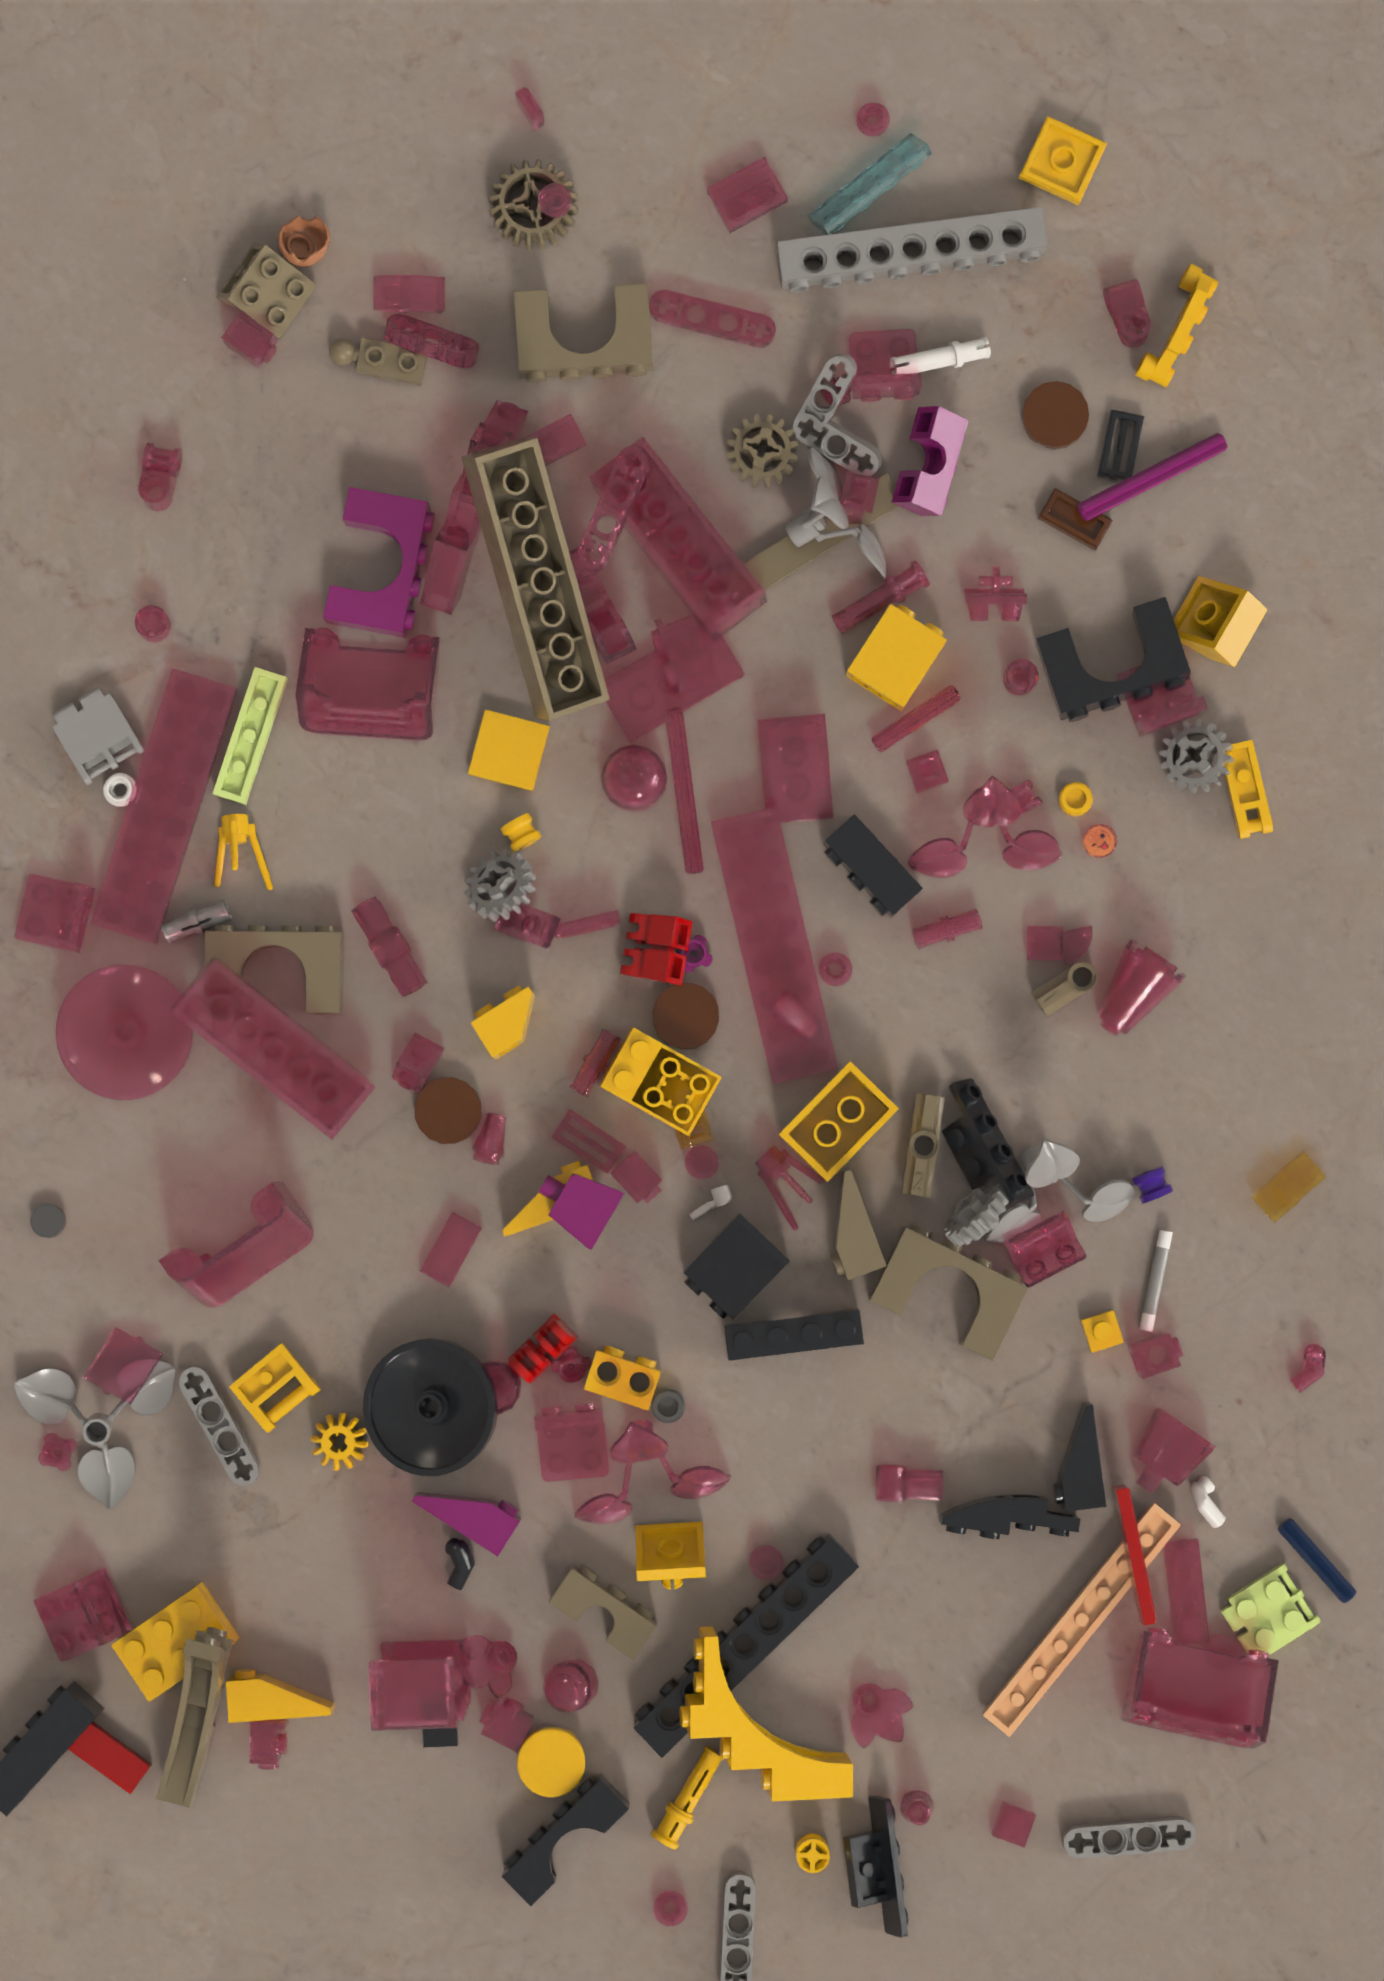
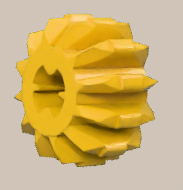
M346 1412L340 1413L338 1423L332 1414L327 1415L326 1421L328 1426L321 1422L315 1425L316 1429L323 1435L316 1434L311 1436L312 1442L321 1443V1446L312 1451L313 1455H318L322 1452L326 1454L320 1462L323 1466L328 1464L331 1459H334L333 1470L335 1471L340 1469L342 1459L348 1469L352 1468L354 1462L351 1456L360 1461L365 1457L357 1447L367 1448L369 1446V1441L359 1440L358 1438L367 1433V1428L363 1427L357 1431L354 1429L359 1422L358 1417H354L349 1424H346ZM334 1433L336 1436H339L341 1433L346 1436L344 1440L345 1444L348 1445L346 1449H344V1446L339 1449L333 1446L336 1442L332 1437Z

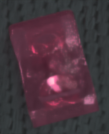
M414 1033L395 1065L392 1079L397 1081L401 1087L419 1093L425 1087L426 1081L442 1056L444 1048Z

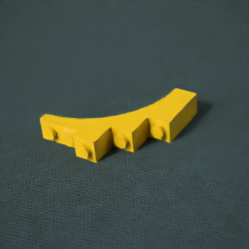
M713 1626L699 1627V1638H694L693 1640L694 1659H699V1672L693 1673L694 1692L698 1694H685V1706H680L679 1710L680 1726L686 1728L690 1739L722 1737L720 1739L721 1758L727 1760L731 1770L761 1769L762 1790L767 1791L772 1802L853 1797V1763L846 1752L817 1751L794 1745L771 1734L754 1721L735 1700L727 1685L720 1662L718 1635Z

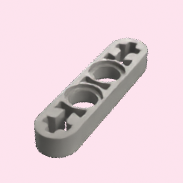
M201 1366L187 1368L179 1377L180 1390L230 1480L238 1486L251 1485L258 1479L261 1470L254 1452L210 1373ZM192 1372L195 1376L201 1375L204 1379L200 1383L202 1391L205 1393L210 1389L213 1395L205 1397L196 1403L194 1397L200 1396V1393L196 1387L189 1388L187 1386V1382L191 1380L189 1374ZM209 1401L217 1403L221 1409V1414L215 1421L207 1420L202 1413L204 1404ZM230 1431L236 1435L237 1445L233 1450H225L220 1446L219 1437L221 1433ZM242 1448L246 1453L240 1456L244 1465L251 1464L253 1470L249 1472L251 1478L248 1480L245 1476H237L236 1471L240 1468L237 1460L234 1459L229 1463L227 1457L238 1453Z
M1181 1816L1075 1824L1065 1829L1062 1835L1063 1848L1069 1856L1076 1859L1182 1851L1190 1848L1196 1840L1195 1828L1188 1819ZM1164 1825V1831L1169 1833L1175 1832L1177 1825H1182L1183 1829L1188 1831V1834L1183 1835V1841L1180 1842L1177 1841L1175 1836H1164L1166 1843L1161 1844L1162 1834L1159 1826ZM1143 1827H1150L1155 1832V1839L1149 1845H1141L1137 1842V1832ZM1108 1830H1116L1121 1834V1841L1114 1848H1108L1102 1842V1837ZM1091 1831H1096L1095 1839L1099 1848L1093 1850L1094 1845L1092 1842L1081 1844L1080 1850H1075L1073 1844H1069V1841L1074 1840L1076 1833H1080L1082 1839H1093Z
M736 1871L730 1874L725 1882L720 1981H733L732 1975L725 1976L726 1972L734 1975L747 1973L746 1977L739 1975V1981H751L756 1889L752 1876L744 1871ZM737 1880H744V1885L750 1887V1890L743 1892V1905L750 1904V1908L740 1905L729 1907V1903L736 1905V1890L730 1888L737 1885ZM734 1914L746 1916L749 1922L747 1928L740 1932L732 1930L729 1926L731 1916ZM739 1948L746 1953L747 1959L741 1966H733L728 1962L727 1955L732 1949Z

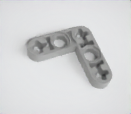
M838 353L826 362L797 414L792 428L795 437L800 442L809 447L813 446L820 454L862 478L870 477L881 467L882 455L875 446L831 420L857 372L855 360L846 353ZM840 362L846 364L844 370L848 375L843 374L834 385L829 382L833 379L837 370L833 364L838 365ZM825 389L832 394L833 403L831 406L823 407L818 404L816 394L819 390ZM810 419L814 422L813 428L821 433L827 428L829 432L822 438L820 443L817 439L821 435L815 431L806 434L804 432L805 426L801 422L806 423ZM838 435L845 440L846 448L843 452L837 453L830 448L829 439L831 436ZM853 445L858 448L854 453L860 457L869 454L871 456L870 462L874 466L868 465L866 468L860 466L862 460L859 457L853 455L850 460L845 457L850 453Z

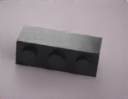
M855 814L824 841V846L827 848L824 854L836 867L842 864L850 873L846 878L859 892L863 888L872 897L869 903L881 916L887 913L892 918L923 889Z

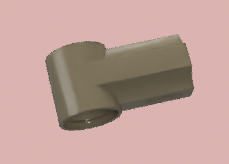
M1076 962L1032 991L1031 994L1043 1013L1048 1017L1083 993L1091 990L1097 983L1098 974L1091 964ZM1079 967L1086 968L1090 973V981L1083 987L1077 986L1072 979L1073 972Z

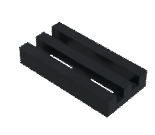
M1111 410L1097 477L1104 478L1105 476L1110 477L1112 480H1125L1132 476L1144 416ZM1122 419L1112 470L1107 469L1116 420ZM1129 421L1135 422L1126 470L1121 472L1119 468Z

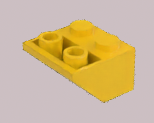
M518 985L503 995L505 1001L494 1007L490 1003L474 1013L476 1019L471 1022V1025L491 1057L496 1060L525 1042L535 994L529 987L523 989Z

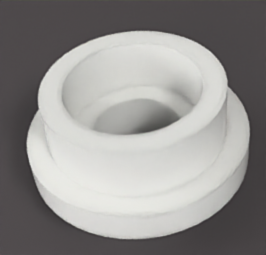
M124 773L111 775L105 781L103 787L106 800L117 807L131 804L138 792L135 780ZM124 784L127 788L125 795L117 796L115 792L116 787Z

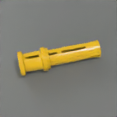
M705 1746L702 1755L688 1776L674 1802L671 1801L669 1804L667 1803L665 1807L667 1812L658 1828L652 1829L650 1835L671 1849L676 1850L679 1844L677 1841L687 1824L693 1822L694 1815L692 1811L707 1788L719 1764L723 1761L720 1753Z

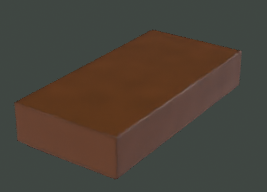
M1054 488L1037 519L1096 551L1113 520L1100 514L1085 521L1081 518L1077 509L1080 501Z

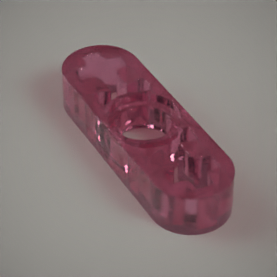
M393 314L387 318L384 336L390 343L458 368H471L476 364L479 345L475 340L405 314ZM424 339L435 340V341H437V342H439V343L428 342V341H426V340H424Z

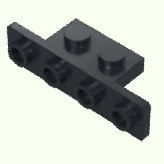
M972 1078L950 1084L949 1089L963 1115L941 1132L972 1190L981 1188L997 1177L1010 1203L1024 1201L1033 1197L1034 1192L1027 1184L1025 1174L1015 1159L1011 1146L1006 1142L999 1129L996 1118L991 1114L983 1099L980 1088Z
M874 1795L868 1798L872 1831L843 1837L851 1906L861 1908L881 1903L885 1932L902 1938L908 1936L907 1925L909 1917L904 1907V1879L900 1873L898 1859L900 1846L896 1839L894 1827L896 1814L889 1798Z

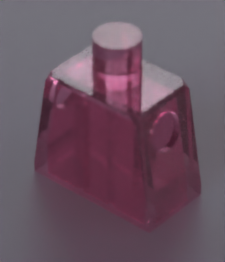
M1157 1407L1134 1457L1147 1465L1136 1483L1152 1494L1163 1478L1178 1486L1216 1446L1163 1409Z

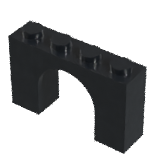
M1166 597L1133 607L1132 616L1144 649V659L1134 674L1120 681H1102L1085 671L1079 661L1069 628L1036 638V647L1060 720L1069 719V722L1079 721L1088 717V712L1099 708H1101L1102 712L1110 711L1121 706V701L1133 698L1134 701H1141L1153 696L1152 691L1166 688V691H1172L1186 685L1185 681L1190 679L1191 671Z

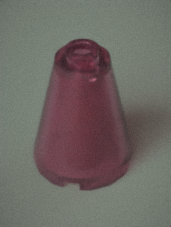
M1129 939L1125 945L1098 1015L1103 1020L1100 1025L1116 1036L1119 1032L1127 1034L1186 978L1184 973L1175 975L1174 972L1177 970V967L1148 947H1145L1144 950L1139 947L1136 949L1135 946L1138 942L1133 939Z

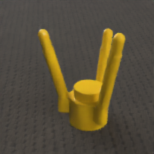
M228 814L222 816V827H218L219 843L214 886L218 888L221 885L226 842L230 844L232 870H237L238 844L246 843L247 837H249L267 890H272L273 885L256 836L255 824H249L247 814Z

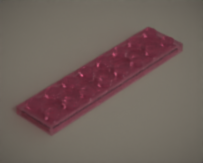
M172 668L90 924L157 944L162 929L161 925L164 923L236 698L237 688Z
M776 806L711 821L772 1084L838 1069Z

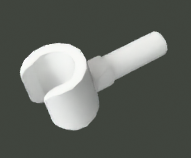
M726 1184L711 1189L714 1200L705 1203L691 1212L689 1215L692 1220H696L711 1209L713 1210L716 1207L728 1204L732 1200L729 1185Z

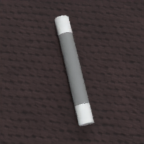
M1159 1230L1139 1327L1141 1330L1153 1332L1173 1232Z

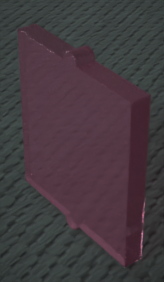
M115 1327L83 1378L102 1388L106 1395L113 1394L123 1401L132 1404L163 1356V1353L144 1343L140 1336L135 1338Z

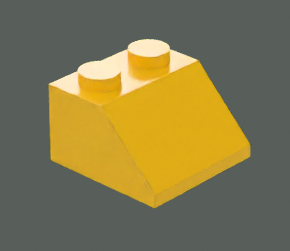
M1198 576L1173 620L1182 644L1211 660L1235 667L1267 609L1247 590Z

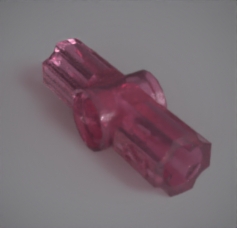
M376 896L362 902L351 910L369 940L367 944L380 966L387 970L393 984L403 998L428 984L410 954L412 950L399 928L392 924Z

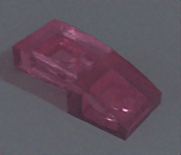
M422 275L374 276L373 310L406 313L409 310L442 313L445 311V277Z

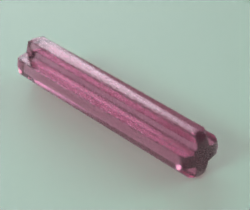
M949 685L875 734L871 739L873 745L879 752L885 751L959 702L961 699L959 692L953 685Z

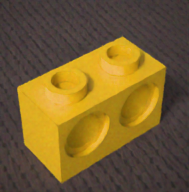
M605 1345L604 1350L597 1348L584 1390L648 1411L661 1373V1369L655 1368L657 1362L642 1356H637L636 1361L623 1357L625 1351ZM606 1361L612 1362L617 1367V1376L612 1380L602 1379L598 1374V1367L601 1363ZM637 1372L645 1373L650 1380L648 1388L642 1391L635 1390L630 1384V1378L633 1374Z

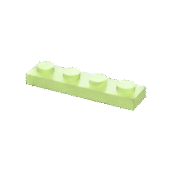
M254 667L212 793L213 795L243 805L247 804L288 681L287 677Z

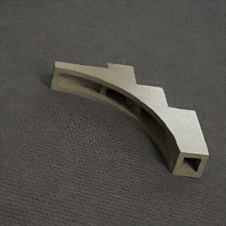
M207 1627L206 1632L197 1630L195 1640H186L183 1650L185 1669L181 1698L166 1764L156 1796L158 1800L193 1808L216 1728L213 1726L224 1689L222 1680L233 1646V1641L226 1638L227 1631Z

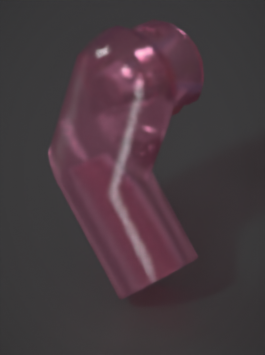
M1312 1343L1306 1346L1303 1370L1290 1379V1382L1299 1393L1323 1377L1325 1373L1326 1353L1320 1345Z

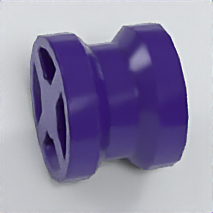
M1163 1166L1151 1169L1132 1178L1133 1184L1138 1186L1141 1191L1139 1198L1142 1204L1173 1192L1171 1184L1165 1181Z

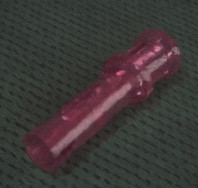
M916 560L912 561L909 568L894 577L892 575L887 576L886 580H884V585L836 614L831 615L840 633H845V631L895 601L896 603H903L906 601V596L919 588L929 587L930 583Z

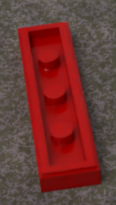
M1124 1484L1112 1486L1139 1621L1144 1626L1156 1624L1157 1618L1130 1488Z

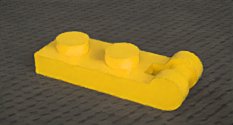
M1253 739L1232 744L1233 749L1226 752V754L1232 756L1234 762L1225 764V768L1231 773L1224 775L1235 819L1237 836L1239 839L1250 837V833L1261 831L1262 834L1273 832L1272 819ZM1256 808L1258 818L1247 820L1246 811Z

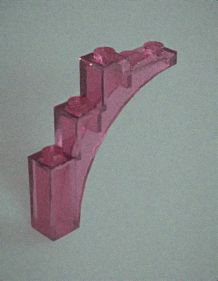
M497 400L484 423L480 422L471 437L467 455L517 439L526 422L528 411L519 408L513 403ZM465 468L452 490L445 523L435 538L420 604L450 615L461 598L471 559L481 531Z

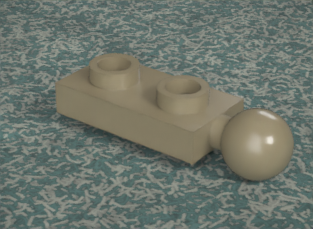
M365 338L361 339L360 349L355 348L346 339L334 341L329 348V356L335 364L346 366L352 361L357 362V374L422 386L428 354L427 350Z

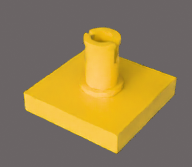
M703 1521L635 1525L637 1581L661 1580L664 1588L671 1589L670 1579H674V1589H677L683 1585L684 1578L706 1577Z

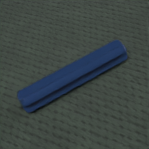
M1288 1518L1279 1525L1278 1531L1342 1603H1347L1356 1595V1590L1293 1519Z

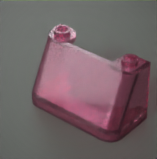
M305 628L295 693L300 726L304 730L316 734L415 741L429 739L433 734L440 654L439 637L417 635L407 641L406 650L340 646V639L332 630L328 628Z
M283 1181L271 1182L253 1196L251 1211L259 1225L213 1257L209 1253L198 1256L189 1248H178L158 1260L166 1273L202 1305L218 1307L307 1247L313 1239L314 1228Z
M1150 1627L1148 1631L1141 1633L1121 1720L1140 1726L1241 1748L1253 1749L1267 1743L1279 1660L1269 1658V1653L1260 1650H1249L1248 1655L1234 1656L1175 1643L1174 1639L1168 1636L1169 1631L1160 1628Z

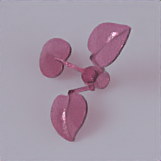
M991 776L964 803L963 814L968 823L962 842L957 846L956 842L951 838H938L929 841L910 856L908 865L917 872L935 878H948L960 873L967 865V856L962 851L967 847L974 825L982 827L999 825L1006 843L1009 844L1003 850L1002 857L1008 865L1019 870L1031 871L1045 868L1059 860L1062 852L1057 840L1049 833L1041 830L1024 831L1015 839L1010 836L1006 826L1013 824L1021 814L1020 804L1016 796L1005 784L996 777Z
M648 1420L633 1421L627 1425L623 1435L610 1449V1455L613 1460L626 1463L622 1492L618 1496L605 1493L593 1497L585 1502L575 1512L574 1516L576 1519L588 1523L611 1524L619 1522L630 1515L632 1504L625 1500L628 1497L632 1463L659 1458L670 1480L675 1482L670 1487L671 1493L685 1499H698L717 1492L729 1482L731 1475H727L722 1470L710 1466H696L685 1470L680 1476L676 1475L665 1457L669 1449L668 1443L654 1433L653 1423Z

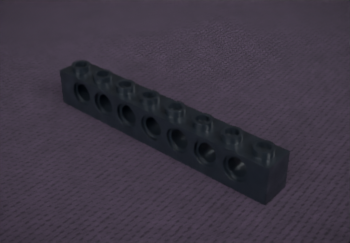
M830 1533L825 1538L819 1535L806 1548L809 1554L800 1562L794 1559L782 1571L785 1577L776 1586L772 1582L769 1583L757 1595L760 1601L751 1610L747 1606L743 1608L733 1618L732 1621L735 1625L727 1633L723 1630L717 1633L720 1658L725 1659L729 1664V1669L724 1675L730 1691L859 1568L856 1560ZM814 1563H822L827 1567L825 1577L820 1580L812 1579L808 1575V1569ZM793 1586L800 1588L803 1596L799 1602L788 1603L785 1601L783 1594L787 1588ZM767 1610L774 1611L778 1615L777 1623L772 1627L761 1625L759 1616L762 1612ZM747 1634L752 1637L754 1643L749 1650L741 1651L735 1647L734 1641L739 1635ZM694 1657L683 1667L686 1673L677 1681L671 1678L659 1690L662 1696L653 1705L649 1701L646 1702L634 1715L637 1720L634 1722L633 1728L661 1758L687 1734L686 1728L680 1726V1718L673 1722H667L661 1717L660 1712L667 1706L676 1707L678 1710H680V1706H685V1688L689 1683L693 1682V1673L699 1672V1659L695 1660Z

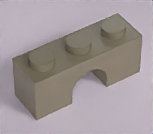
M573 1564L551 1596L549 1603L576 1622L589 1607L602 1606L608 1609L613 1616L614 1625L607 1634L605 1641L634 1660L657 1626V1621L653 1619L655 1613L641 1603H638L635 1607L624 1598L627 1594L610 1583L606 1587L598 1582L596 1579L599 1575L589 1567L582 1564L578 1568Z

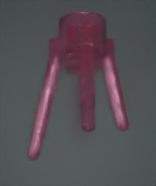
M774 1145L755 1163L760 1169L757 1175L767 1185L791 1228L797 1230L798 1225L771 1177L775 1181L782 1177L807 1203H812V1198L787 1172L791 1168L787 1163L819 1184H822L824 1179L793 1158L785 1149L780 1152Z

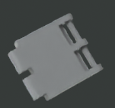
M99 687L79 698L84 709L79 711L72 702L52 714L58 723L52 728L86 785L93 782L92 778L109 768L113 770L118 768L119 762L136 752L139 755L145 752L144 747L113 695L109 693L105 696ZM121 751H125L114 758V755L118 754ZM106 760L108 761V762L104 763L103 765L99 766L102 762H104V761H106Z

